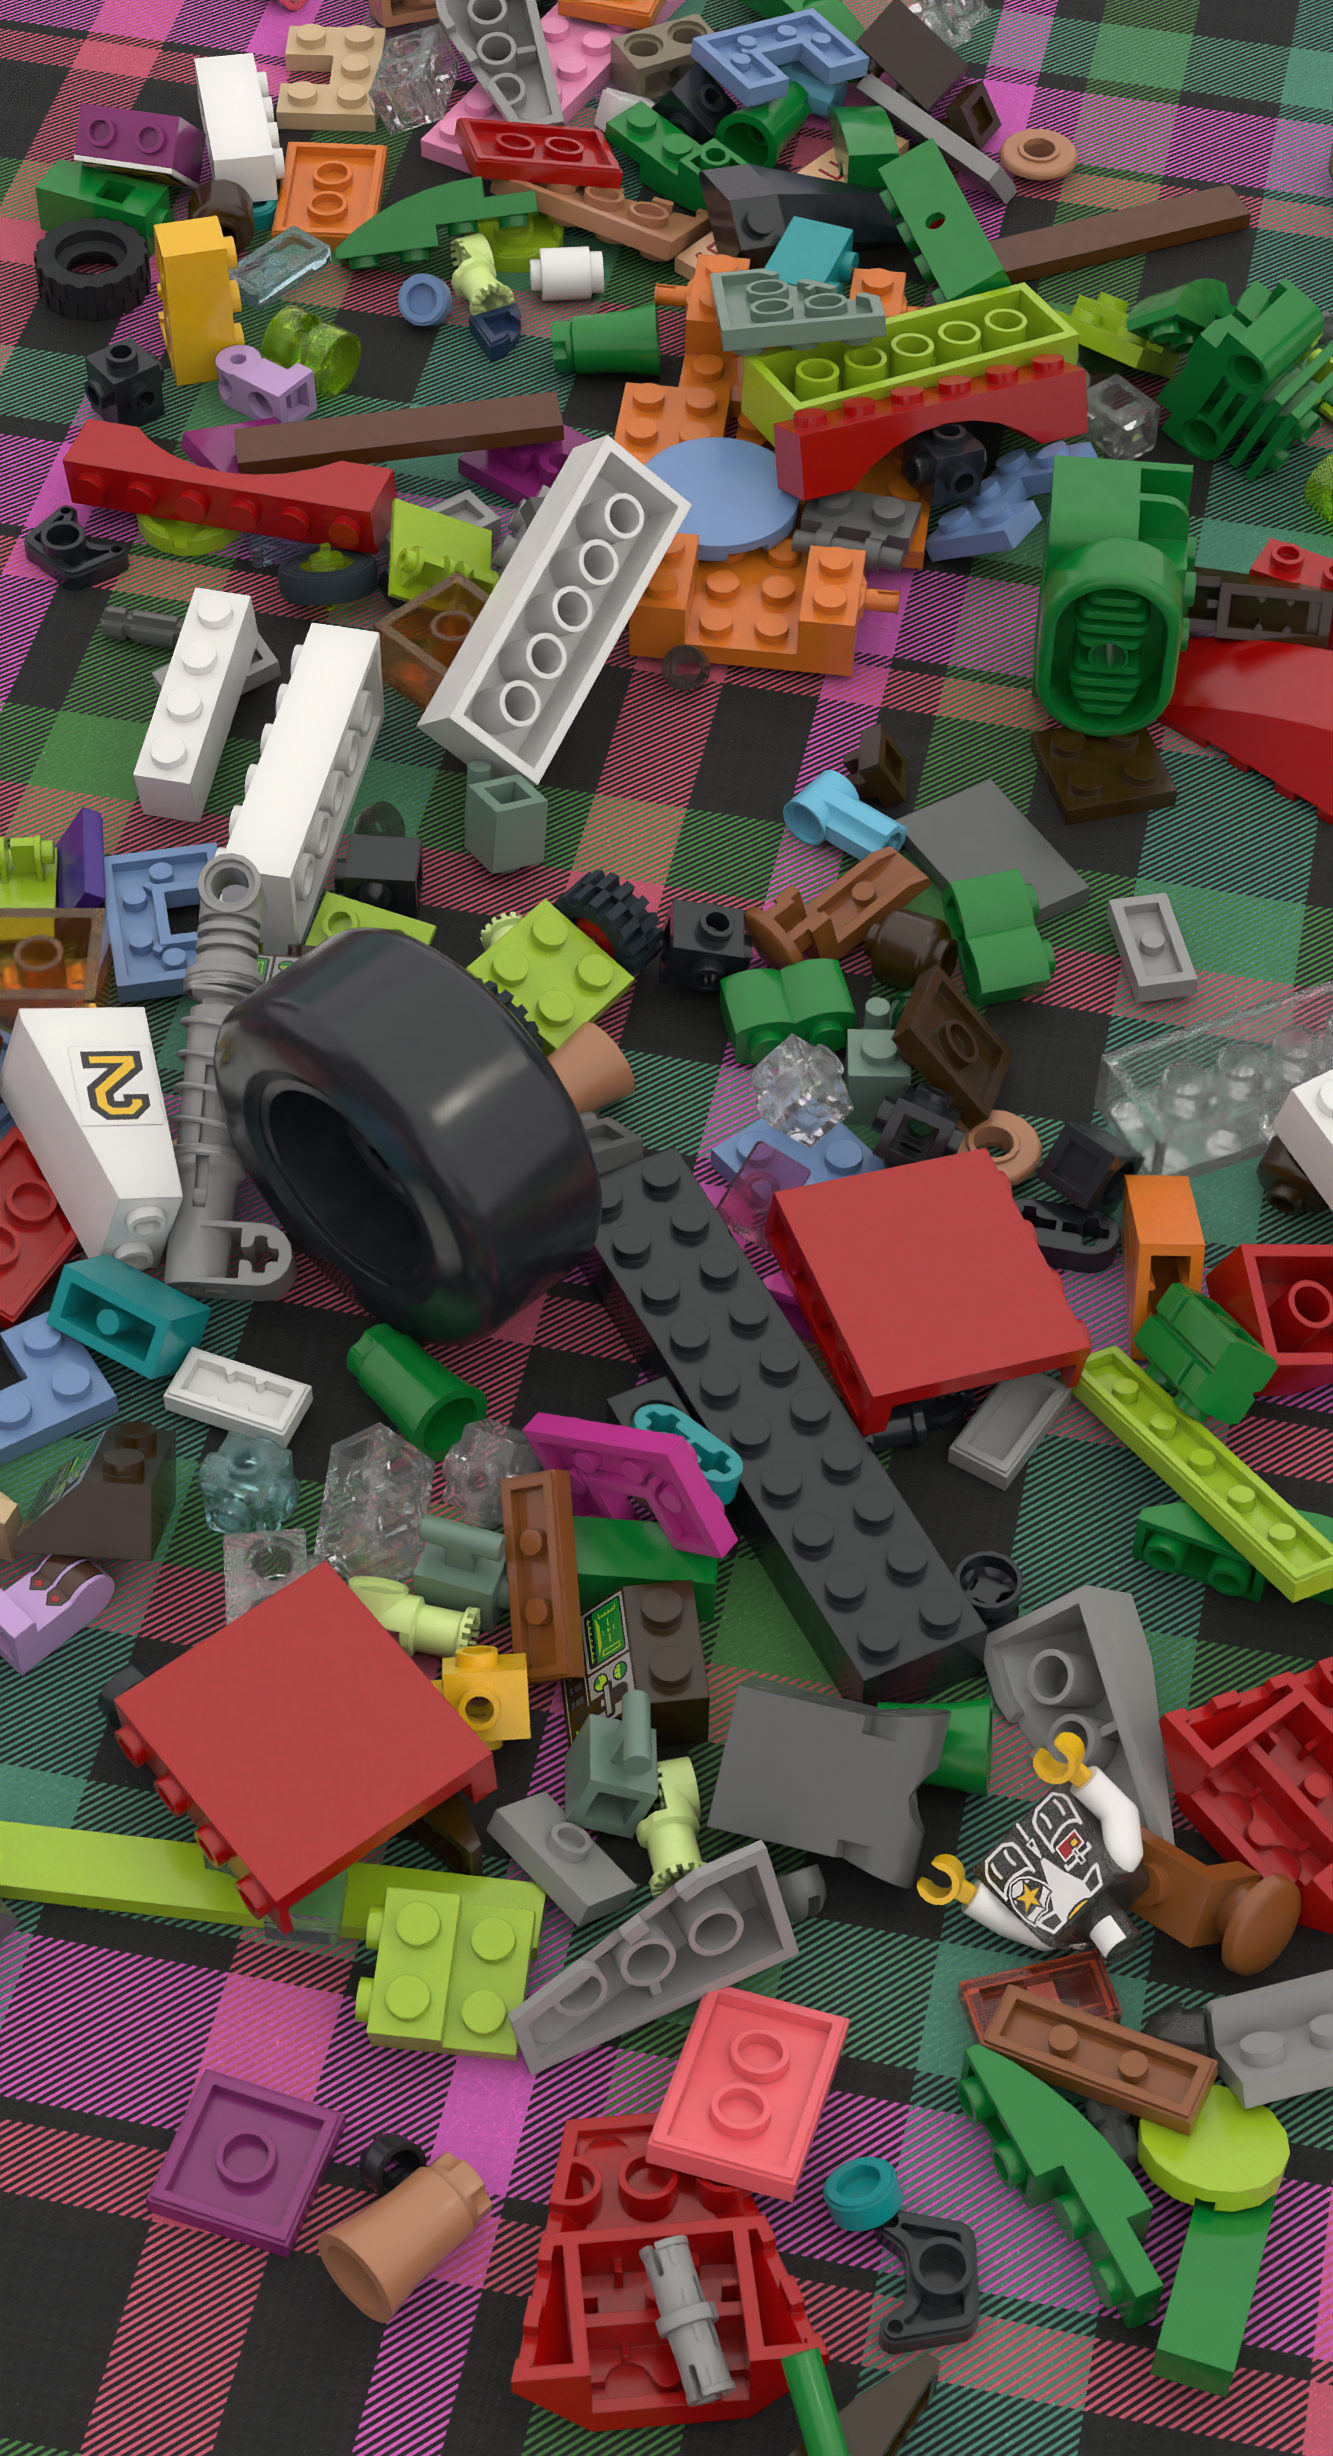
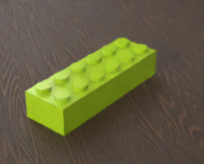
M1023 282L886 318V336L873 337V340L867 344L846 345L841 341L820 342L817 347L803 351L792 350L787 346H778L764 350L756 355L744 356L741 412L775 447L773 424L794 419L793 414L802 409L819 408L826 411L842 408V402L850 398L869 397L878 400L890 397V391L898 387L917 386L925 389L938 386V379L946 376L963 375L973 378L985 375V369L993 365L1008 364L1016 367L1031 364L1032 357L1041 354H1059L1064 356L1065 362L1076 365L1080 334Z

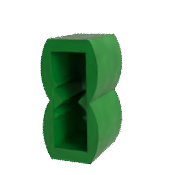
M1018 868L949 882L941 897L946 923L951 930V936L958 942L960 970L971 1004L976 1008L1042 994L1051 980L1050 975L1055 973L1056 960L1050 941L1048 939H1041L1034 924V919H1037L1039 916V902L1034 886L1031 883L1025 884Z
M828 958L809 959L791 964L781 970L751 969L732 974L720 980V1011L736 1063L768 1065L786 1058L795 1052L801 1054H831L846 1047L847 1029H855L856 1013L838 960Z

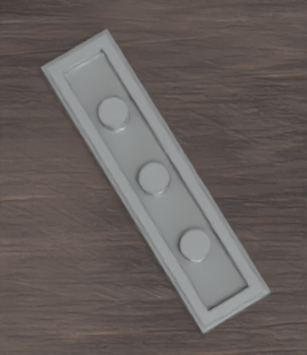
M872 74L864 76L856 86L870 105L881 106L886 111L890 122L917 142L922 144L933 138L945 162L1005 205L1017 193L1015 184L999 164Z

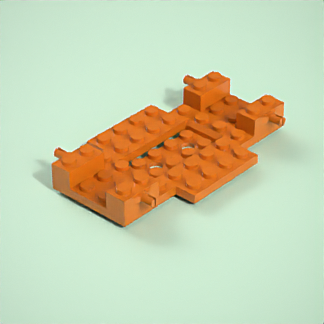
M698 254L695 275L688 282L687 286L656 283L654 293L656 306L685 307V356L678 387L661 386L654 383L639 384L626 382L614 441L643 465H646L659 452L684 441L709 437L725 438L730 417L738 418L736 439L748 441L764 448L773 446L741 412L744 356L737 355L733 351L723 352L711 295L710 273L750 270V259L736 258L724 254L714 256ZM854 268L849 299L856 301V295L861 292L880 296L885 318L926 308L907 306L905 272L888 271L882 268ZM903 442L894 447L873 465L852 490L922 503L920 522L908 556L905 555L903 568L923 569L931 505L915 488L909 485L907 479L901 474ZM800 499L799 516L794 528L783 541L767 551L760 547L747 552L728 554V561L699 560V535L676 533L629 618V655L852 677L860 619L865 611L895 613L898 615L901 590L867 588V571H865L866 550L810 545L809 555L792 552L793 535L796 529L801 530V518L808 500L803 501Z

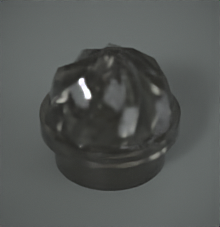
M1183 2002L1173 2003L1172 2006L1164 2008L1153 2015L1144 2027L1143 2033L1212 2059L1205 2008L1185 2009Z

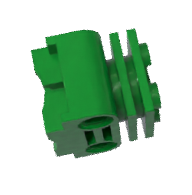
M1285 277L1278 283L1273 292H1270L1256 280L1241 295L1232 315L1214 320L1198 336L1188 351V360L1183 372L1173 377L1156 398L1159 403L1172 413L1161 429L1189 454L1204 461L1215 460L1245 430H1248L1249 434L1231 457L1229 463L1237 469L1263 443L1266 447L1245 474V477L1253 483L1268 467L1276 473L1291 457V454L1286 449L1295 440L1304 445L1322 425L1324 420L1318 413L1327 402L1333 408V371L1321 383L1317 381V378L1333 358V345L1330 343L1304 369L1301 367V364L1322 337L1325 329V320L1318 306Z

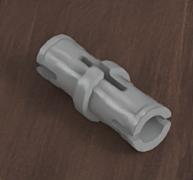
M677 2235L654 2242L655 2250H653L652 2246L642 2248L639 2251V2255L644 2263L661 2316L655 2322L660 2339H668L685 2390L688 2407H694L721 2399V2392L723 2396H728L735 2392L737 2388L735 2382L732 2381L714 2323L719 2320L715 2302L711 2301L708 2303L705 2299L688 2247L687 2236Z

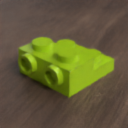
M1101 291L1097 300L1079 295L1071 314L1053 309L1080 334L1079 344L1133 368L1171 378L1181 354H1173L1165 348L1151 344L1149 341L1128 332L1126 320L1129 314L1126 311L1130 303Z
M387 1887L385 1906L371 1905L367 1922L366 1949L378 1950L375 1977L360 1978L356 1998L355 2020L356 2022L368 2023L366 2033L371 2046L518 2062L520 2048L507 2014L526 2000L536 1924L535 1910L462 1902L460 1894Z

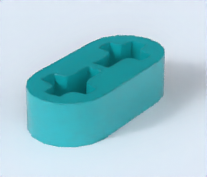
M650 1404L641 1407L635 1413L631 1428L683 1436L695 1450L698 1458L697 1463L710 1488L720 1498L723 1505L729 1504L735 1498L743 1471V1462L741 1457L732 1448L674 1407L663 1404Z

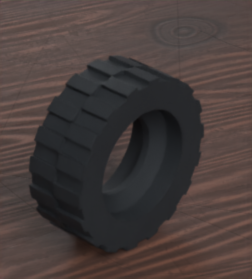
M100 217L98 219L81 218L74 222L68 221L60 224V227L49 230L46 236L36 244L37 251H34V262L39 295L42 296V301L46 307H51L53 312L60 316L65 315L72 320L78 321L83 319L88 320V322L106 318L108 320L114 319L120 314H127L133 311L135 306L141 305L146 300L145 295L150 293L151 273L146 240L143 236H139L138 230L134 227L126 226L124 222L118 220L111 221ZM87 264H108L116 267L108 272L95 275H81L69 272Z

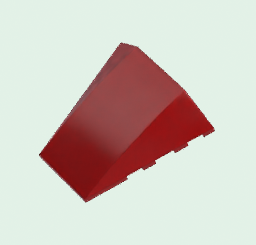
M1190 637L1187 651L1180 652L1172 698L1166 709L1156 720L1204 749L1213 744L1229 754V764L1244 773L1253 768L1275 782L1274 791L1294 802L1298 797H1301L1318 807L1316 816L1333 826V651L1299 644L1264 640L1248 641L1217 637Z
M1332 1656L1318 1661L1312 1669L1293 1674L1291 1671L1268 1678L1262 1686L1239 1694L1236 1690L1212 1697L1204 1706L1186 1711L1183 1707L1164 1714L1158 1721L1179 1810L1226 1863L1240 1861L1261 1874L1259 1881L1274 1874H1283L1298 1887L1301 1894V1912L1297 1924L1329 1934H1333Z
M659 2112L566 2120L549 2199V2215L545 2234H542L537 2256L535 2282L532 2296L528 2298L523 2322V2339L519 2358L515 2360L511 2378L512 2393L592 2432L750 2418L789 2391L780 2358L819 2347L824 2366L829 2364V2352L820 2333H815L805 2312V2300L794 2276L788 2275L776 2249L774 2232L766 2215L760 2214L751 2191L645 2162L647 2144ZM677 2235L687 2236L688 2247L705 2299L708 2303L711 2301L715 2302L719 2320L714 2323L732 2381L735 2382L737 2388L735 2392L728 2396H723L721 2392V2399L694 2407H688L685 2390L667 2338L660 2339L655 2322L661 2316L644 2263L639 2255V2251L642 2248L652 2246L653 2250H655L654 2242Z

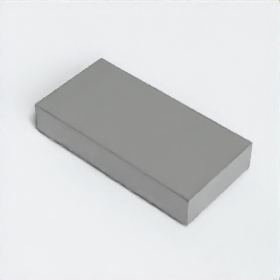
M1041 1372L998 1382L950 1446L948 1462L1006 1491L1070 1403L1072 1388H1068L1067 1385Z

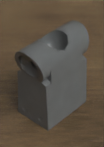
M751 1676L738 1685L707 1827L831 1857H843L853 1865L883 1881L907 1889L912 1888L925 1833L918 1811L916 1791L931 1773L939 1769L952 1712L950 1710L930 1708L879 1709L875 1706Z

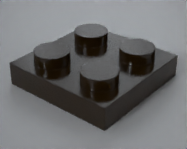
M1066 727L1031 733L1030 748L1065 826L1175 806L1177 789L1147 727L1133 733L1109 735L1108 737L1084 735L1081 732H1076Z
M936 964L918 976L891 1040L896 1044L897 1050L906 1064L916 1068L930 1085L945 1091L954 1098L951 1105L962 1110L959 1118L970 1130L989 1119L1014 1053L940 966Z

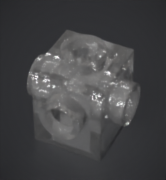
M918 0L908 7L952 50L971 39L973 36L969 29L991 15L984 0Z
M791 1034L749 1072L758 1097L755 1102L757 1110L767 1121V1124L809 1148L813 1147L854 1110L841 1076L844 1072L843 1065L839 1058L822 1044H818L815 1047L798 1036Z
M490 1418L466 1424L460 1442L457 1441L452 1445L442 1467V1478L447 1480L441 1500L461 1508L459 1516L472 1524L486 1528H497L499 1524L502 1525L503 1512L500 1479L539 1472L541 1465L524 1432Z

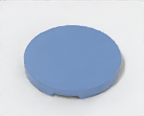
M722 437L693 439L666 448L651 458L645 465L692 504L677 533L699 535V560L728 561V554L747 552L760 547L767 551L783 541L797 522L800 499L778 488L775 453L760 445L744 440Z

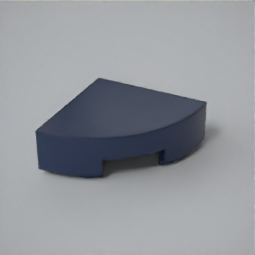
M517 303L469 317L470 333L491 362L511 352L520 340L521 313Z

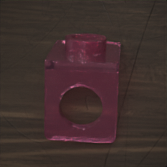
M758 1141L720 1200L716 1210L730 1230L773 1254L764 1235L773 1193L804 1186L811 1172L805 1165L764 1141Z

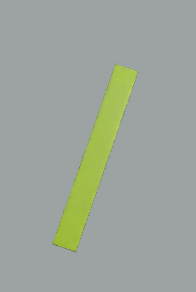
M0 1821V1898L279 1930L268 1915L257 1920L250 1913L236 1891L235 1883L239 1881L238 1877L227 1863L218 1869L214 1867L197 1843ZM355 1862L288 1909L294 1929L291 1932L366 1940L371 1905L385 1906L387 1887L460 1894L462 1902L535 1910L536 1924L531 1960H538L548 1895L534 1882Z

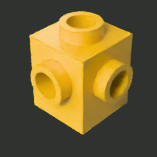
M476 1645L457 1649L455 1651L456 1657L442 1658V1679L430 1681L490 1751L501 1748L503 1740L531 1739L526 1653L498 1655V1649L494 1646ZM474 1697H484L485 1699H483V1700H475V1699H472V1698H474Z

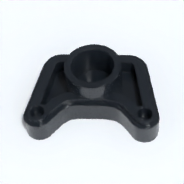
M63 505L29 532L24 539L26 558L57 580L67 590H82L125 572L130 566L128 550L123 545H100L88 541L85 538L83 527L78 524L77 511L69 505Z
M898 2210L889 2221L876 2227L874 2233L878 2243L896 2255L902 2262L905 2275V2300L899 2308L885 2317L880 2323L879 2346L888 2354L895 2355L968 2341L977 2331L980 2314L974 2232L967 2224L961 2221Z

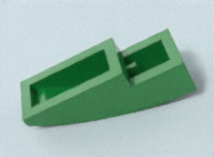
M879 105L828 107V120L839 175H844L845 183L871 188H888L878 169L898 158L899 150L886 111Z
M1271 2196L1259 2206L1235 2212L1215 2211V2202L1196 2198L1150 2371L1151 2375L1227 2398L1277 2196Z

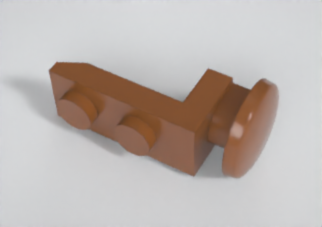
M888 846L870 853L805 907L800 891L793 885H790L775 897V905L766 912L755 906L750 907L744 914V930L746 935L752 936L754 949L771 969L781 970L791 964L804 961L802 954L809 959L828 958L839 960L866 938L869 929L874 923H882L891 911L902 909L931 885L930 879L894 848Z
M1080 1802L1077 1813L1083 1823L1080 1825L1078 1822H1073L1070 1833L1075 1829L1085 1842L1078 1849V1852L1082 1853L1088 1847L1086 1845L1087 1842L1093 1847L1097 1842L1103 1841L1101 1822ZM1141 1825L1143 1857L1134 1872L1124 1871L1122 1876L1117 1879H1108L1101 1875L1103 1885L1098 1891L1187 1947L1193 1948L1223 1942L1222 1960L1224 1966L1229 1971L1242 1976L1255 1975L1266 1969L1278 1958L1290 1941L1301 1912L1300 1891L1285 1875L1274 1874L1259 1881L1261 1874L1240 1861L1207 1866ZM1092 1848L1083 1856L1086 1861L1082 1865L1077 1862L1068 1872L1084 1880L1088 1871L1093 1866L1091 1862ZM1073 1854L1066 1862L1061 1857L1059 1866L1066 1870L1064 1865L1067 1864L1069 1866L1076 1859V1856ZM1079 1855V1856H1078V1859H1079L1080 1862L1082 1863L1084 1860H1083V1858ZM1096 1869L1092 1871L1086 1881L1087 1884L1094 1888L1099 1884Z

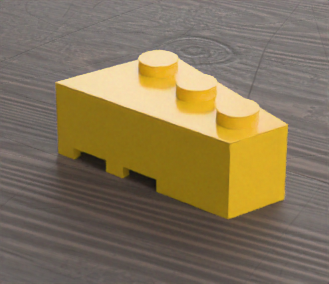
M217 216L154 225L155 262L160 277V283L157 284L158 299L162 300L163 312H158V319L176 386L219 380L215 365L216 355L229 346L245 345L241 323H234L233 313L242 311L237 280H230L229 270L238 268L234 239L232 236L223 237Z

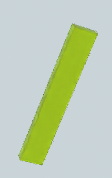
M1114 1345L1090 1354L1086 1360L1077 1387H1072V1394L1292 1603L1333 1588L1332 1543L1206 1427L1182 1411L1173 1402L1174 1398L1156 1381L1150 1378L1118 1346ZM1061 1376L1060 1382L1066 1385V1383L1064 1382V1380H1063V1378H1062V1376Z

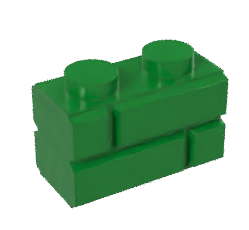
M1181 1282L1171 1283L1155 1307L1158 1313L1156 1315H1149L1133 1338L1136 1348L1150 1361L1144 1372L1166 1389L1175 1393L1179 1391L1173 1402L1194 1419L1206 1423L1213 1416L1230 1426L1232 1424H1239L1255 1401L1253 1393L1261 1392L1277 1370L1276 1360L1216 1301Z

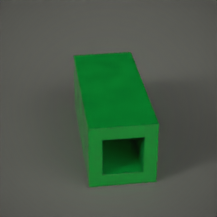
M58 159L35 187L42 230L56 229L62 223L78 221L81 218L98 219L100 217L111 221L118 220L124 222L130 228L134 227L138 230L139 236L144 237L149 258L155 252L154 225L175 222L174 212L170 210L168 187Z
M573 1516L580 1612H585L623 1586L692 1580L698 1621L714 1622L719 1558L673 1549L659 1522Z

